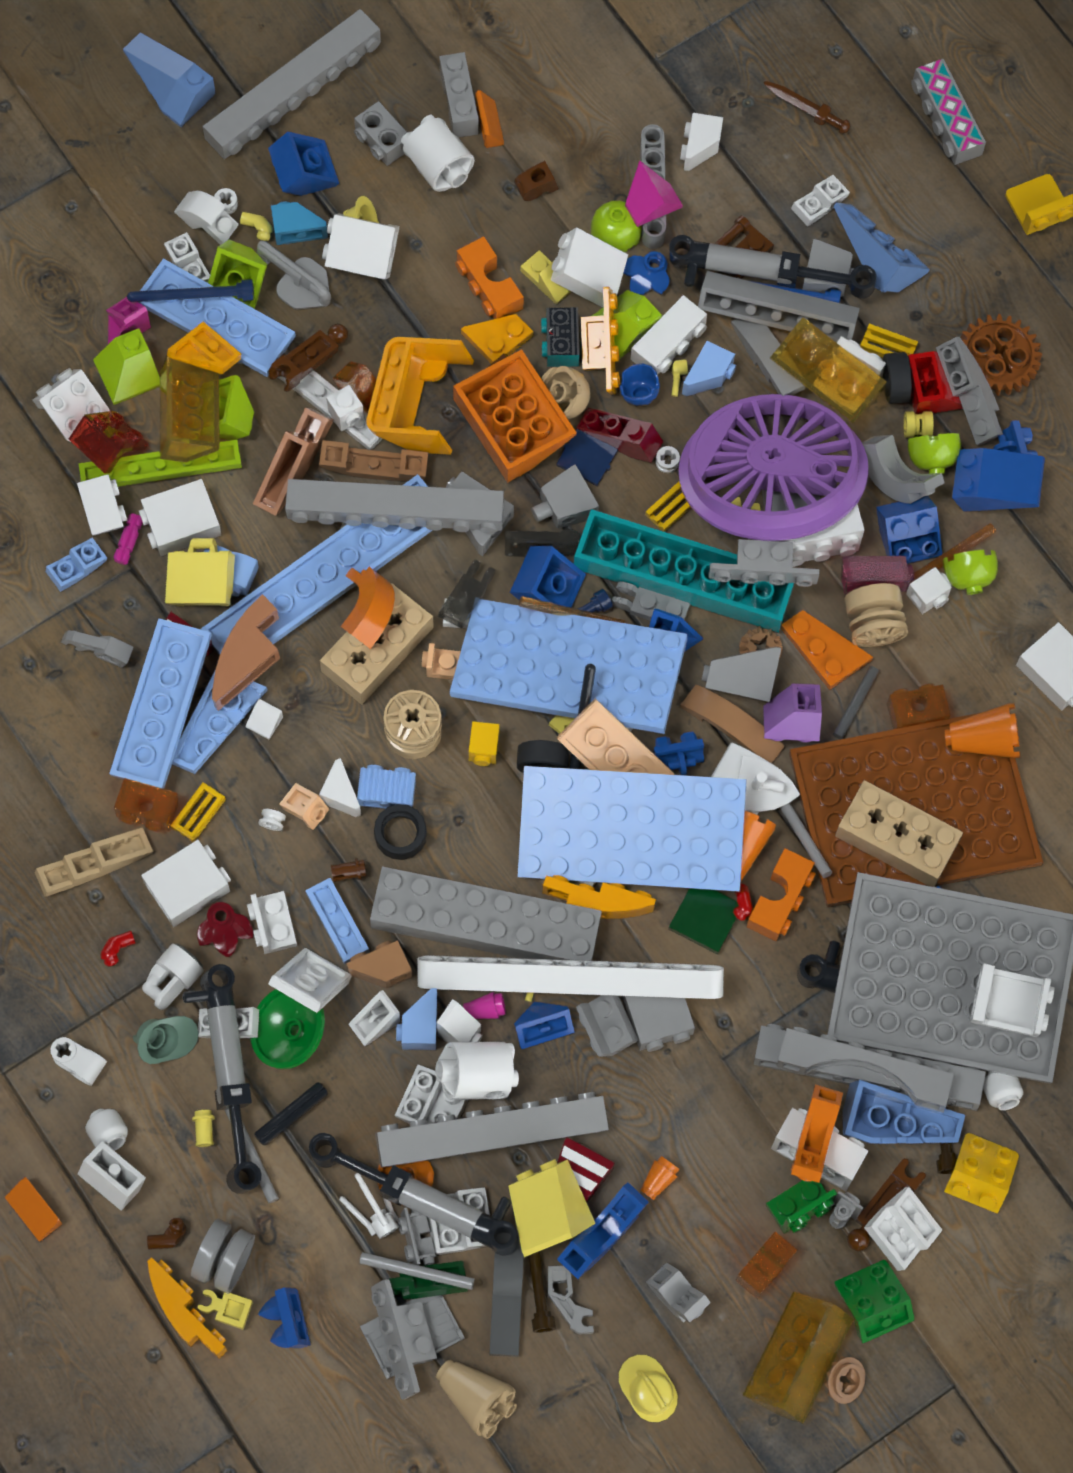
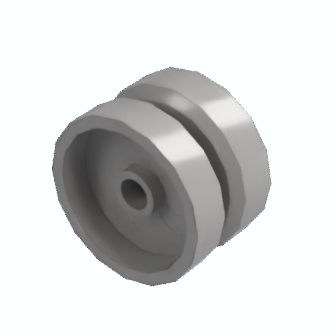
M217 1218L200 1245L191 1270V1278L205 1284L214 1276L215 1289L229 1294L236 1286L247 1264L254 1245L255 1235L240 1229L231 1238V1224Z

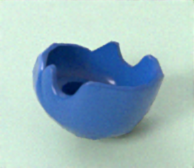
M644 363L633 364L622 372L620 392L627 403L636 406L648 405L658 396L660 383L658 374L652 366Z

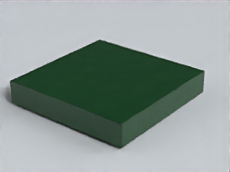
M689 888L668 930L718 955L737 919L733 910L739 905L737 901L715 890Z

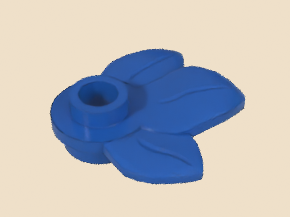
M653 251L644 257L634 255L627 259L623 274L631 277L630 291L644 295L653 289L656 293L662 294L669 285V277L666 273L667 260L660 252ZM656 263L659 267L653 268L650 267V264Z

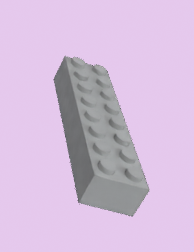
M382 867L370 924L372 929L520 959L592 961L602 911Z

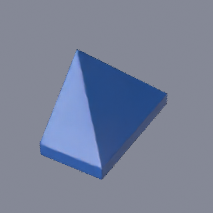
M533 1002L514 1023L521 1049L575 1033L568 1006Z

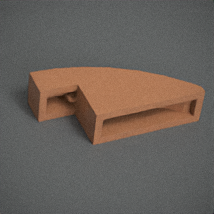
M312 408L304 409L295 431L285 432L253 505L278 516L286 505L288 479H303L334 419Z
M263 594L237 621L220 653L212 689V700L218 711L280 659L278 649L263 634L266 629L279 619L278 611Z

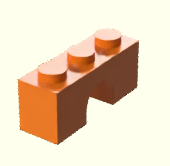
M484 236L457 250L456 268L462 276L465 275L469 280L468 285L474 296L479 295L482 300L483 310L487 316L492 315L494 319L513 315L523 309L524 297L511 277L500 282L491 281L486 277L489 272L497 269V255Z
M784 848L770 880L780 884L784 888L786 895L777 901L760 896L746 927L774 941H777L780 934L785 936L792 923L788 919L792 910L797 912L804 899L800 895L804 886L810 888L816 873L812 872L815 862Z

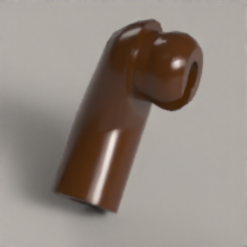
M173 1218L170 1220V1225L164 1234L148 1235V1250L174 1248L186 1233L184 1221L181 1218Z

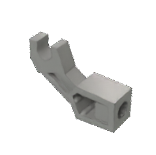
M71 630L64 633L61 641L65 645H75V649L78 651H94L97 658L120 668L128 663L133 650V646L112 636L96 637Z
M548 1266V1298H550L566 1320L570 1330L579 1335L593 1334V1326H584L581 1321L584 1317H592L593 1310L575 1305L571 1300L573 1295L571 1272L564 1266ZM567 1283V1294L563 1296L562 1294L555 1293L553 1284Z

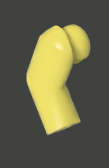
M242 212L240 224L255 227L258 230V239L270 240L273 227L268 220L261 215Z

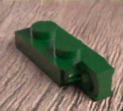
M464 1261L423 1266L466 1276ZM399 1273L400 1277L389 1278L394 1297L402 1296L403 1299H418L468 1292V1289L401 1273Z

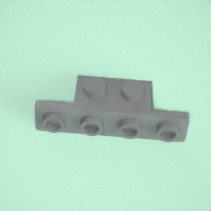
M739 539L737 564L711 563L709 578H713L718 582L742 580L744 583L753 584L758 581H765L772 585L796 583L798 586L808 587L812 584H817L819 569L792 568L793 542Z
M385 1279L371 1287L372 1302L377 1309L380 1331L384 1335L387 1346V1357L394 1371L395 1386L403 1400L420 1392L413 1365L433 1361L437 1356L422 1303L417 1302L397 1306L390 1280Z

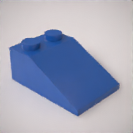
M987 448L962 449L957 458L952 499L963 511L1039 507L1045 458L1038 455Z

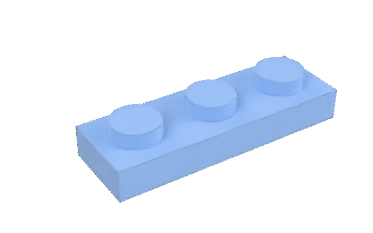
M331 878L305 890L344 965L350 962L352 956L361 952H365V954L369 952L366 942Z

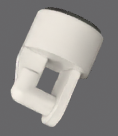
M177 943L171 944L156 961L146 982L142 986V990L155 1000V1006L158 1009L164 1010L184 988L188 990L204 972V967L183 946ZM169 976L172 980L161 990L158 986Z

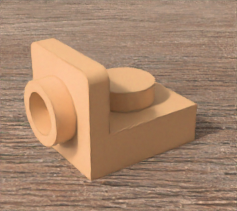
M429 643L428 651H423L422 667L426 668L427 677L453 680L461 651L435 649V644Z
M297 783L294 784L279 803L283 810L303 820L308 828L312 830L316 828L329 811V808L319 795Z

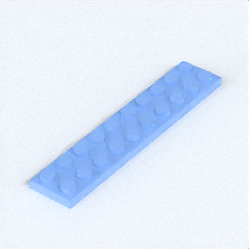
M418 474L403 484L404 486L428 487ZM361 523L359 526L346 525L202 627L201 630L211 632L213 647L220 655L237 621L263 594L278 611L279 619L263 632L275 644L357 584L345 576L351 568L361 573L363 569L367 570L370 566L377 571L433 530L415 526L413 529H404L399 525H388L383 528Z

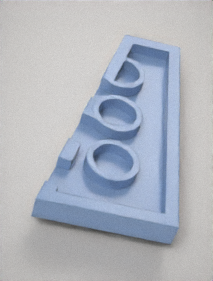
M214 672L179 740L172 764L195 774L255 706L258 699H261L267 692V687L253 681L218 711L212 700Z

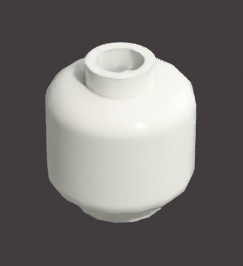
M988 1071V1075L984 1079L983 1089L989 1104L999 1110H1009L1016 1107L1023 1096V1089L1019 1078Z
M98 1109L94 1111L85 1126L86 1133L95 1147L103 1141L114 1151L124 1145L128 1134L126 1124L114 1109Z

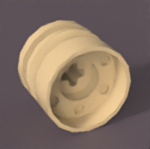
M887 583L872 584L857 588L846 594L844 601L847 616L853 619L849 624V628L852 632L851 639L854 645L859 647L883 646L897 642L907 636L906 616L903 612H900L903 607V600L899 586Z
M418 690L403 691L390 699L385 707L383 718L387 744L394 753L403 758L418 759L426 757L436 749L441 740L442 720L439 705L432 696Z

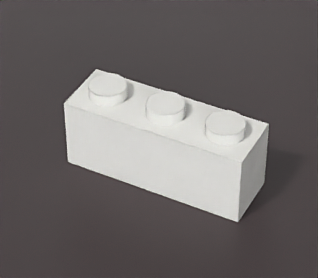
M683 295L632 347L631 360L636 364L644 363L652 366L657 374L660 372L665 373L672 365V360L677 355L681 356L686 352L690 345L689 342L694 337L699 338L707 328V314Z

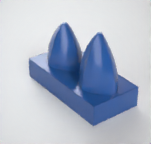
M286 1287L275 1290V1296L270 1298L258 1313L259 1316L268 1320H282V1324L274 1331L270 1342L282 1348L301 1349L310 1346L298 1290Z

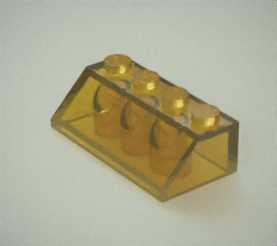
M802 317L770 357V360L852 423L870 408L886 386V381L804 317Z
M166 355L160 371V459L189 462L216 452L220 448L219 373L169 358Z
M793 1292L742 1396L784 1418L804 1424L827 1376L826 1372H829L832 1362H834L854 1319L833 1303Z

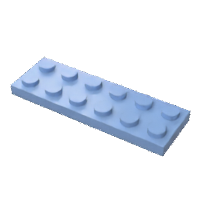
M163 258L140 291L214 286ZM232 296L138 302L144 305L148 311L187 333L204 321L242 354L239 362L266 377L269 376L271 364L285 353L296 337L295 331Z
M158 619L109 773L111 776L164 790L211 641V632Z

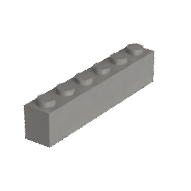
M710 271L706 273L698 307L701 310L835 343L838 342L841 336L847 340H852L860 309Z

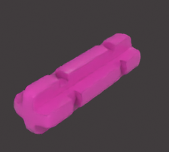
M133 513L128 516L127 526L124 527L118 543L119 549H116L114 554V561L122 565L128 564L131 556L129 552L133 551L139 534L138 530L141 529L143 524L141 516Z

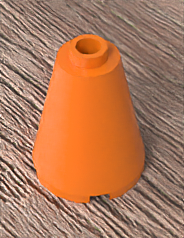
M1008 703L950 723V729H945L946 746L952 745V751L1020 758V752L1014 751V747H1020L1017 717L1015 713L1010 714V710L1015 709V703Z
M745 811L741 881L776 828V824L767 819L766 824L760 822V816Z

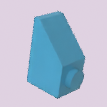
M280 202L277 205H271L276 245L328 238L326 221L299 203Z

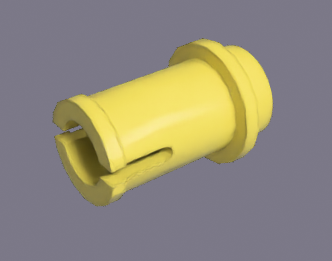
M211 1110L195 1111V1116L192 1117V1121L195 1122V1145L197 1147L213 1146L212 1120H215V1116L212 1115Z

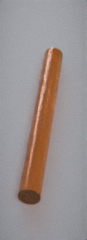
M989 523L903 579V583L908 588L910 583L934 567L937 570L942 568V560L947 557L948 562L954 560V554L966 552L996 532L994 526Z
M521 596L519 600V607L553 615H578L625 623V620Z

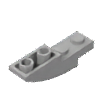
M955 337L936 347L953 396H959L976 445L985 444L1003 435L995 414L1000 409L981 368L960 337Z

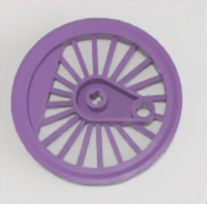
M769 394L752 396L720 408L709 416L691 436L683 449L679 461L681 490L691 508L701 518L724 532L747 539L762 541L801 538L834 525L856 506L863 495L868 480L867 455L864 446L855 432L829 408L815 401L792 395ZM774 414L772 435L768 434L762 415ZM780 414L792 415L782 435H778ZM755 417L761 437L746 422L745 418ZM800 418L809 420L791 436ZM736 424L747 437L734 430ZM819 424L825 427V429L806 437ZM833 436H836L839 439L837 441L818 444ZM846 450L849 456L822 454ZM715 462H726L714 465ZM837 466L849 467L847 473L837 471ZM729 473L706 485L704 483L706 477ZM741 480L723 497H719L714 493ZM751 484L754 485L742 507L731 503ZM761 489L767 490L765 511L751 510ZM773 491L781 492L787 508L786 511H772ZM790 493H798L807 506L795 509ZM811 494L825 497L817 501Z

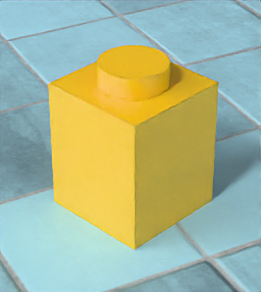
M472 721L469 761L479 766H489L490 763L496 764L500 724Z

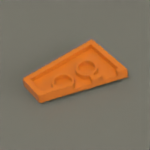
M804 610L781 624L780 629L829 690L873 660V656Z

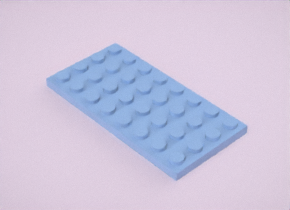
M475 598L450 688V696L576 718L585 666L591 663L596 667L591 702L596 698L627 728L665 734L687 643V634Z
M524 766L518 877L545 879L546 875L550 877L559 875L571 881L740 891L747 779Z

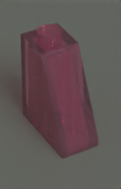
M905 556L842 557L841 581L844 596L857 588L881 583L897 585L901 592L908 590L910 581L914 580L912 565H907Z

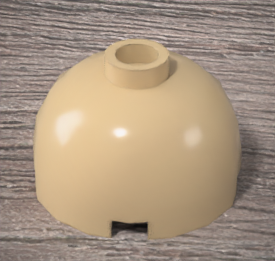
M560 366L558 368H550L542 376V381L567 419L577 417L586 409L591 392L589 383L582 373L571 367Z

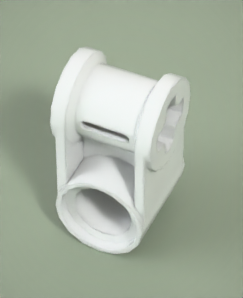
M66 1037L56 1039L52 1043L51 1055L55 1063L78 1080L92 1086L107 1061L92 1050L84 1048ZM68 1048L70 1055H63L61 1058L59 1050L65 1051Z

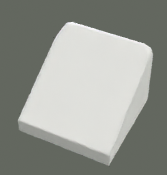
M258 699L247 721L246 728L270 740L283 718L282 711Z

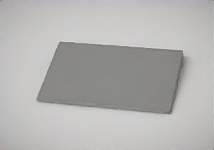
M442 1295L411 1299L402 1304L422 1303L435 1353L464 1339V1335ZM379 1317L360 1326L386 1379L394 1376V1371L387 1357V1346L384 1335L380 1331Z

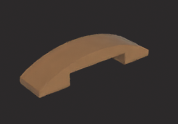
M322 440L319 467L345 475L368 479L407 481L417 474L421 479H425L428 452L402 449L401 453L349 448V443Z
M695 685L680 704L682 709L701 722L706 720L747 750L762 757L771 764L785 747L781 741L764 739L763 725L728 700L704 687Z

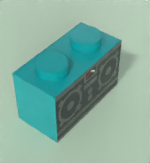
M578 307L546 308V318H541V333H546V341H542V357H547V367L579 366Z

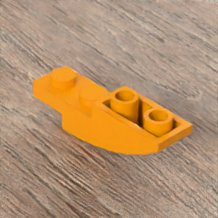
M546 875L542 889L543 894L567 901L566 904L601 910V919H623L652 913L656 899L651 898L652 896L649 893L640 890L632 892L626 890L623 885L618 883L607 884L603 882L600 892H597L590 885L581 883L578 886L569 883L568 879L559 875H553V877Z
M151 1257L147 1263L152 1286L159 1304L171 1325L189 1347L199 1339L220 1359L227 1352L226 1347L223 1345L226 1339L215 1328L210 1332L203 1325L206 1321L205 1318L196 1309L188 1310L194 1303L193 1298L190 1296L194 1291L182 1279L177 1283L170 1276L173 1270L162 1259L157 1263Z

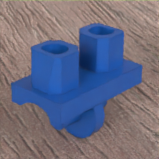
M1019 420L1011 421V425L1002 430L1003 435L998 436L999 444L993 447L994 450L1038 455L1035 450H1027L1026 445L1032 441L1031 428L1021 427Z
M694 732L683 733L680 736V743L671 744L670 738L666 736L655 739L654 754L671 770L679 769L680 775L685 776L687 775L686 767L696 766V763L704 762V743L702 739H697Z

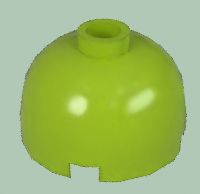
M620 200L610 201L602 204L595 211L591 221V235L625 253L628 252L629 248L639 243L642 235V225L636 226L625 207L626 202Z
M946 433L931 437L926 435L910 438L907 445L909 457L916 467L921 470H929V474H945V468H949L957 462L961 450L960 435L958 433Z
M975 550L954 554V560L949 562L947 557L942 560L944 572L950 584L958 590H966L967 595L982 593L983 587L990 585L998 572L997 554L994 550H991V555H985L984 550Z

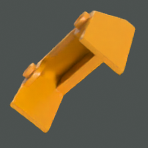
M395 337L389 340L384 348L366 419V424L374 435L406 450L451 455L452 449L440 431L426 430L423 427L413 425L424 381L435 382L443 378L447 372L448 364L473 365L474 360L461 340Z

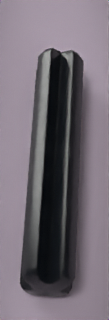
M319 1082L315 1083L257 1130L254 1135L260 1144L265 1146L324 1099L328 1095L325 1087Z

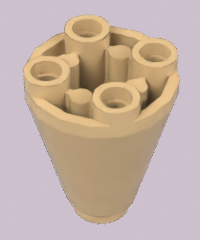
M452 1360L446 1361L437 1372L436 1379L440 1381V1386L473 1432L478 1436H483L485 1439L490 1438L496 1431L497 1424L502 1418H509L517 1407V1404L513 1402L516 1391L514 1387L506 1382L460 1362L454 1363Z

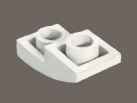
M832 175L815 185L811 193L794 202L791 209L808 227L834 209L835 203H841L849 196L850 192Z
M187 232L164 243L174 265L208 283L210 274L200 259L199 252Z
M254 1007L236 1009L239 1038L258 1037L259 1009ZM207 1008L199 1009L198 1037L211 1038Z

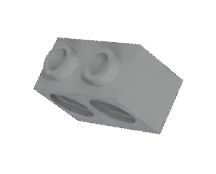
M379 101L354 118V133L360 142L367 143L371 153L378 161L382 160L388 166L404 155V145L401 143V139L407 132ZM370 125H377V127H375V128H370V127H368V126H370ZM388 142L394 143L393 145H390V146L384 145L385 143H388Z

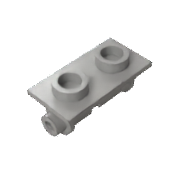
M839 1191L833 1201L836 1207L829 1218L830 1225L833 1228L841 1229L846 1225L850 1217L856 1220L863 1209L859 1205L860 1200L849 1192L844 1194Z
M406 1207L401 1212V1217L398 1218L400 1234H405L407 1245L404 1246L406 1260L408 1263L412 1262L415 1265H420L421 1261H423L424 1266L432 1265L435 1263L434 1258L436 1257L432 1237L423 1239L420 1237V1234L430 1232L427 1217L410 1209L411 1214H408Z

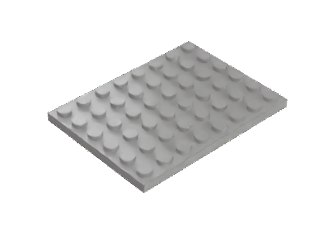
M858 872L827 1035L837 1038L839 1042H855L868 1048L1051 1084L1054 1077L1073 965V914ZM983 964L995 966V969L1039 979H1051L1050 986L1054 987V995L1051 1004H1046L1045 1014L1049 1015V1020L1045 1032L1041 1031L1038 1037L970 1023L980 967Z

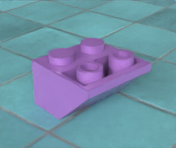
M791 684L770 700V702L766 703L763 706L764 739H772L774 741L799 740L801 742L819 741L822 718L820 685Z

